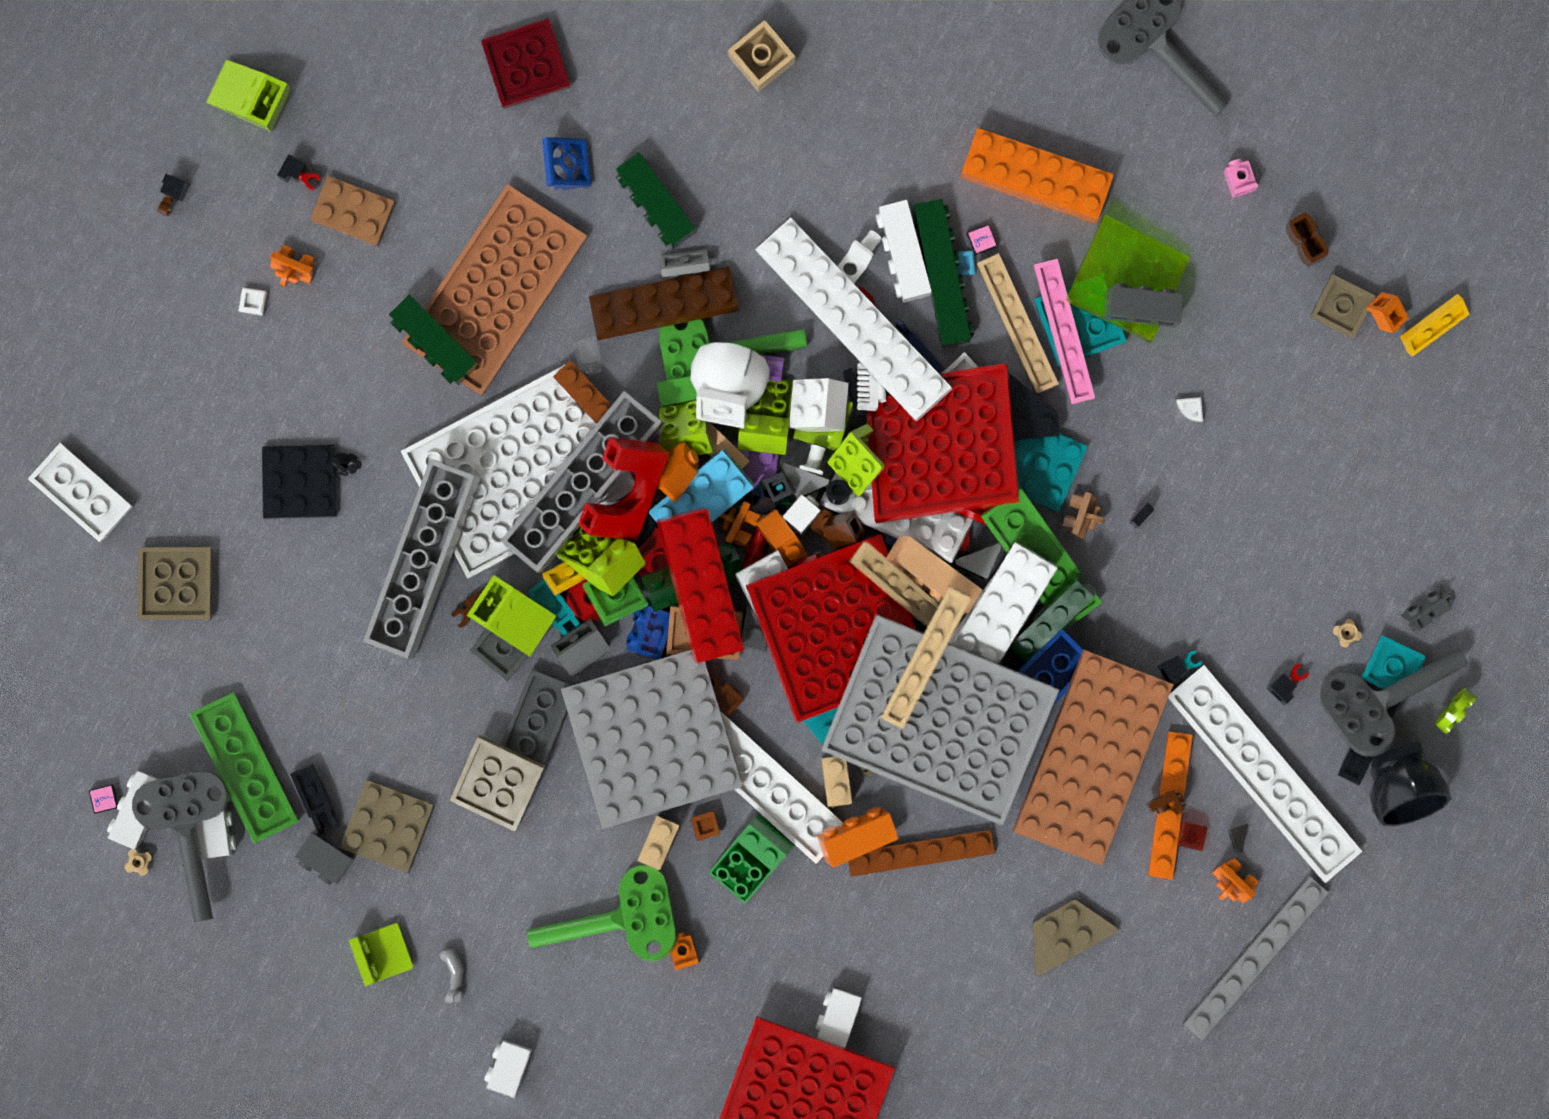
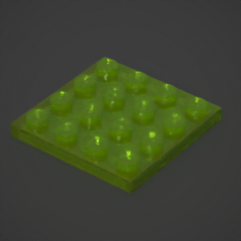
M1104 215L1065 301L1151 343L1160 326L1104 319L1106 291L1118 283L1127 284L1129 288L1134 289L1140 286L1151 287L1152 291L1159 292L1162 289L1176 290L1190 257Z

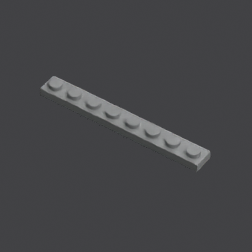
M1308 877L1186 1019L1183 1025L1200 1040H1203L1329 892L1314 879Z

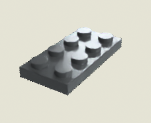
M531 669L500 745L545 765L567 713L561 689L572 685Z

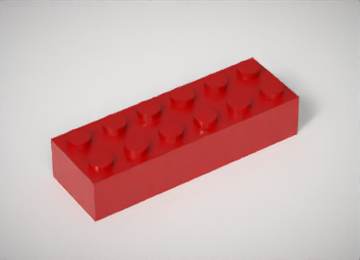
M700 507L656 519L693 661L701 663L744 651L708 509Z

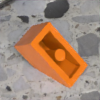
M685 442L666 450L670 454L660 478L659 488L673 502L680 498L698 474V454L694 449H690Z
M773 509L755 522L772 551L780 553L787 568L807 555L794 532L776 509Z

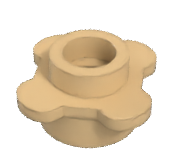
M1347 619L1341 626L1333 628V634L1337 635L1342 647H1348L1354 640L1359 641L1362 637L1361 632L1358 631L1352 619Z
M134 849L130 850L125 870L128 873L137 872L139 875L145 876L149 871V863L152 860L151 854L148 852L140 853Z

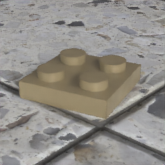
M1332 274L1310 318L1353 340L1368 312L1366 307L1374 300L1375 295Z

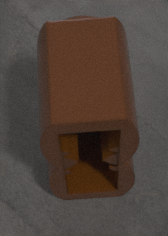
M1303 213L1288 222L1286 225L1287 235L1291 242L1297 246L1298 255L1306 266L1311 267L1327 257V245L1323 238L1317 234L1316 225L1307 213Z

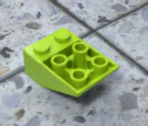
M226 60L206 103L272 132L291 92V88L287 83L270 75Z
M768 381L758 402L746 410L744 428H739L738 450L786 455L793 381Z
M582 528L556 554L596 588L611 596H614L646 564L634 543L626 539L590 536Z
M495 575L492 576L467 614L468 617L530 657L557 617Z

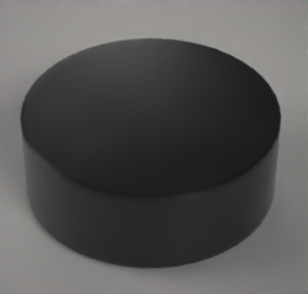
M837 479L828 484L826 496L832 504L842 505L850 498L851 489L844 480Z

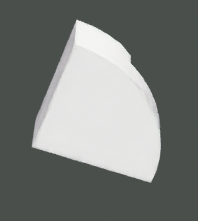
M1201 397L1176 400L1178 409L1186 418L1196 422H1203Z

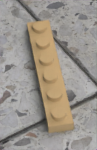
M998 253L978 262L977 267L1035 394L1037 395L1057 386L1059 383L1000 254Z
M863 542L850 562L928 628L939 604L875 548ZM960 622L957 624V626H956L954 632L956 631V629H957L958 626L960 625Z
M949 586L883 712L882 719L902 729L904 728L971 597Z

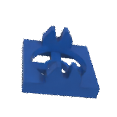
M555 137L542 139L547 186H553L554 190L561 188L562 190H567L575 187L587 188L591 186L587 139ZM557 147L558 149H563V154L560 158L553 157ZM571 148L576 152L579 158H576V156L573 153H571ZM566 155L573 160L572 168H568L564 164V157ZM554 165L561 166L565 171L566 180L556 173ZM579 166L580 172L574 179L573 170Z

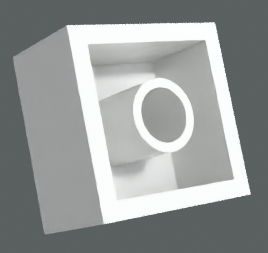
M829 378L793 380L789 428L806 432L844 431L848 383Z

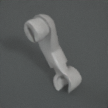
M444 948L440 952V959L446 962L451 973L449 982L451 987L445 1001L447 1003L459 1002L463 998L462 992L459 991V986L462 984L464 967L456 950Z

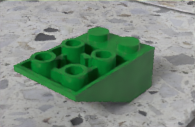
M758 813L708 873L746 904L795 844Z

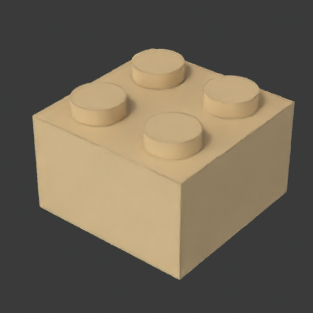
M765 20L728 49V57L758 93L795 63V55Z

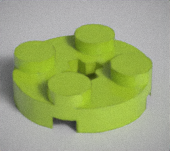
M1463 688L1451 700L1452 703L1444 708L1435 721V725L1447 734L1455 725L1454 721L1459 723L1465 717L1467 711L1464 709L1466 707L1469 708L1477 699V696Z

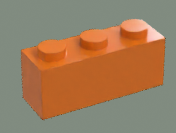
M883 807L871 808L867 811V814L848 818L844 824L837 827H828L823 830V833L816 835L824 859L832 868L899 839L891 815Z

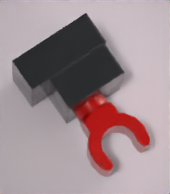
M289 154L277 174L279 179L287 183L290 178L296 182L301 181L305 183L310 191H315V188L309 185V181L312 178L318 181L321 180L317 174L305 173L306 164Z
M1301 664L1293 666L1289 677L1283 673L1266 688L1283 705L1288 704L1294 698L1291 692L1297 687L1295 684L1309 676V672L1303 676L1297 675L1296 671Z

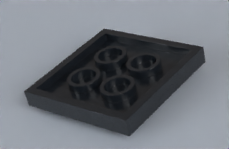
M334 444L262 446L263 519L336 517V466L331 463L332 458L335 457Z

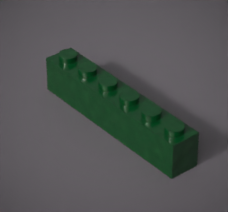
M943 199L914 204L913 209L925 269L931 288V299L941 348L970 343V336H974L972 321L967 322L966 313L969 312L967 298H962L961 289H965L963 276L957 273L956 266L960 265L958 252H953L952 243L955 242L953 228L948 229L947 219H950L949 207L943 204Z

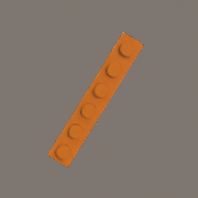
M1167 732L1159 796L1174 790L1175 793L1180 792L1184 799L1193 735ZM1170 803V809L1160 814L1156 812L1148 876L1173 880L1182 814H1178L1173 803Z

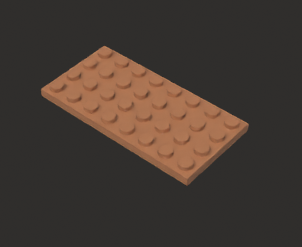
M508 184L424 308L478 363L479 366L462 384L480 396L484 395L588 238L587 235ZM407 334L401 344L424 358L426 352L421 347L416 350L407 341L410 337Z
M1083 649L1012 831L1103 865L1173 684Z

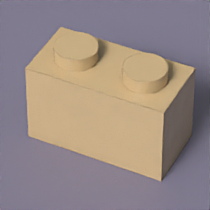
M838 757L822 758L827 806L852 804L847 761Z
M656 816L637 861L661 870L680 825Z

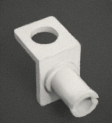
M872 230L868 232L861 243L854 240L848 253L837 266L853 284L869 266L874 255L872 251L882 240L879 234ZM848 263L853 264L857 269L856 274H846L843 269L844 265Z
M811 445L806 465H800L799 469L823 477V471L820 469L826 449L817 445ZM818 491L810 495L815 500L817 498Z

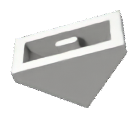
M786 463L783 465L784 472L789 477L796 492L797 500L801 495L804 497L826 488L830 483L829 479Z
M998 543L954 560V565L959 569L987 580L1001 550V545Z

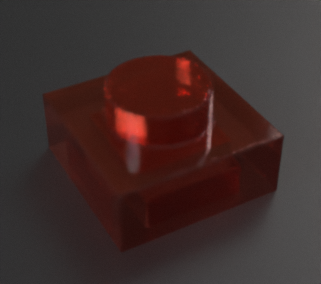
M1181 822L1177 846L1195 851H1203L1207 827L1189 822Z

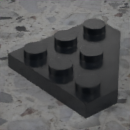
M1009 373L1014 440L1060 436L1057 411Z

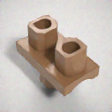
M1085 492L1084 495L1072 494L1070 506L1079 509L1077 518L1066 515L1062 527L1070 531L1077 538L1084 539L1087 529L1094 531L1097 523L1104 524L1105 519L1099 517L1102 508L1096 506L1098 498L1088 492Z

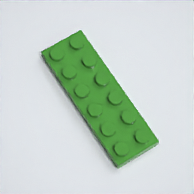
M1019 487V503L992 506L980 514V516L1007 554L1014 542L1017 541L1057 565L1055 573L1039 597L1045 606L1078 573L1081 575L1082 573L1026 494ZM1096 593L1095 597L1062 628L1063 630H1066L1102 604Z
M234 692L190 712L189 716L219 776L225 781L229 796L253 844L297 824L299 821Z

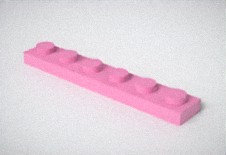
M1058 259L1035 264V274L1070 403L1073 405L1095 399Z

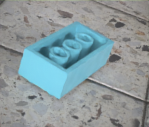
M723 448L698 468V474L677 501L673 502L666 495L651 507L648 513L657 522L656 519L705 507L708 509L711 522H713L752 490L755 484L726 449Z

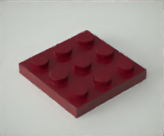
M549 18L481 40L503 109L571 88Z

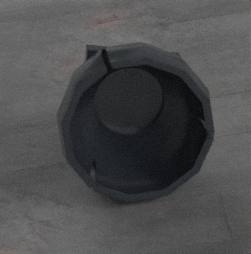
M1420 741L1372 757L1370 773L1374 783L1370 792L1372 810L1383 826H1399L1421 820L1443 809L1452 799L1449 786L1439 770L1422 759L1423 749Z

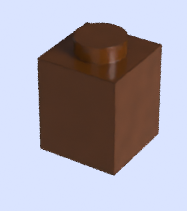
M854 510L829 517L822 527L823 536L829 542L832 549L856 543L864 532Z

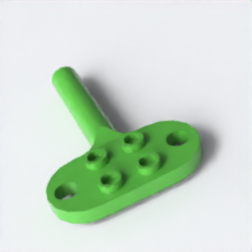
M701 319L689 321L687 328L684 330H677L674 325L660 327L659 341L666 380L691 376V364L697 351L701 346L711 344ZM804 329L726 342L749 348L750 353L755 351L759 355L807 348Z
M648 865L630 869L622 877L619 884L620 906L617 910L528 929L527 936L530 947L536 948L622 929L626 932L627 941L632 952L640 959L659 961L666 958L675 947L677 932L665 877L657 869ZM641 872L648 875L647 881L644 884H637L635 882L636 875ZM657 942L661 946L660 951L655 955L649 954V945Z

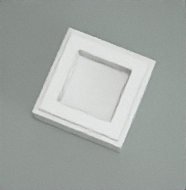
M242 288L239 312L263 316L267 291Z

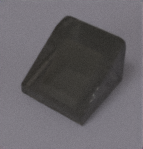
M1248 824L1228 829V834L1236 853L1243 851Z

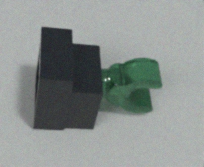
M762 480L749 495L751 510L758 514L766 515L774 508L779 513L786 514L785 505L791 507L793 505L790 496L773 503Z

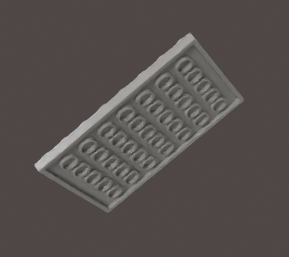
M877 614L821 751L1003 825L1059 689L947 644L902 729L882 719L881 716L924 633Z

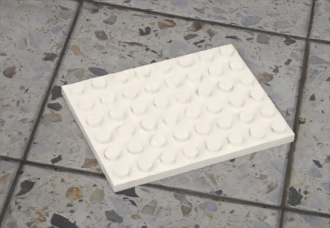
M565 365L401 451L419 487L430 459L438 460L481 477L454 549V554L467 579L515 555L514 552L500 542L501 539L596 426V423L554 379L553 376ZM625 471L599 504L610 505L627 496L635 483L631 473Z

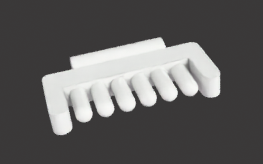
M858 363L857 374L869 376H858L857 379L861 381H858L857 385L869 387L857 388L859 391L857 396L866 397L857 399V409L876 411L878 409V402H886V389L861 363Z

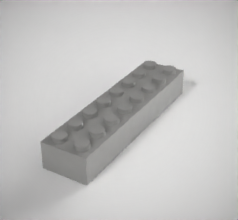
M624 391L500 542L536 572L542 573L580 527L578 523L585 504H599L625 472L613 470L602 459L609 438L650 442L665 423L628 392Z
M429 460L363 642L407 659L415 658L480 481V476L438 460Z

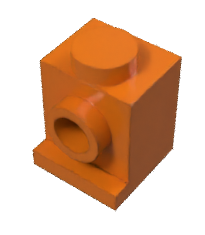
M1381 292L1366 307L1367 311L1372 313L1379 329L1389 333L1399 330L1402 324L1409 319L1399 297Z
M685 932L677 934L676 944L671 952L675 970L699 963L691 934L687 936ZM679 946H685L687 948V953L685 955H680L678 953Z

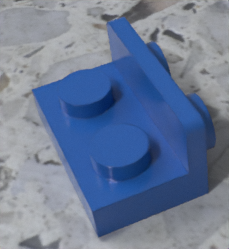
M650 606L636 611L633 617L634 625L632 631L626 639V651L656 660L661 659L668 637L670 613L663 610L654 612Z

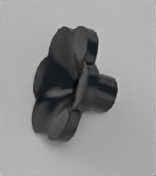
M339 452L331 460L332 465L336 466V470L342 476H348L349 473L354 474L362 466L361 461L357 460L354 454Z

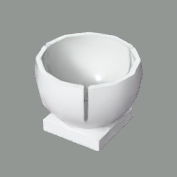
M714 342L701 346L691 364L690 378L697 392L696 419L744 428L746 410L758 402L769 381L770 369L766 360L755 351H751L750 355L749 348L733 343Z

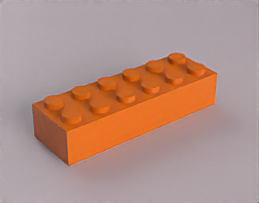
M977 128L960 178L1096 224L1114 174Z

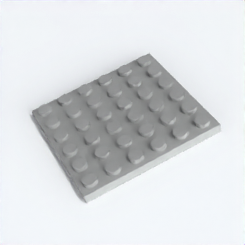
M690 650L561 689L602 829L743 787L705 661L701 663L693 661Z

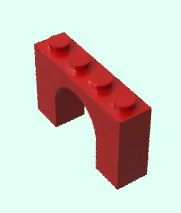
M610 437L602 459L613 470L635 472L634 486L630 493L618 503L611 505L586 503L578 525L590 536L638 540L670 453L655 442Z

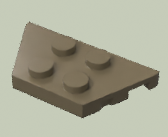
M1076 899L1032 923L1036 977L1119 930Z

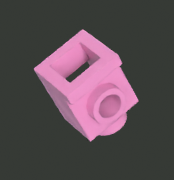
M1242 158L1229 162V167L1225 168L1223 172L1232 198L1256 191L1259 186L1255 181L1249 160L1243 162ZM1243 172L1245 174V178L1239 179L1237 177V173Z

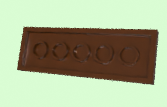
M730 267L589 296L598 341L739 311Z

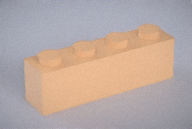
M899 536L886 557L888 561L917 586L927 591L928 595L936 602L942 601L949 586L971 597L963 614L970 613L982 592L980 587L910 536Z

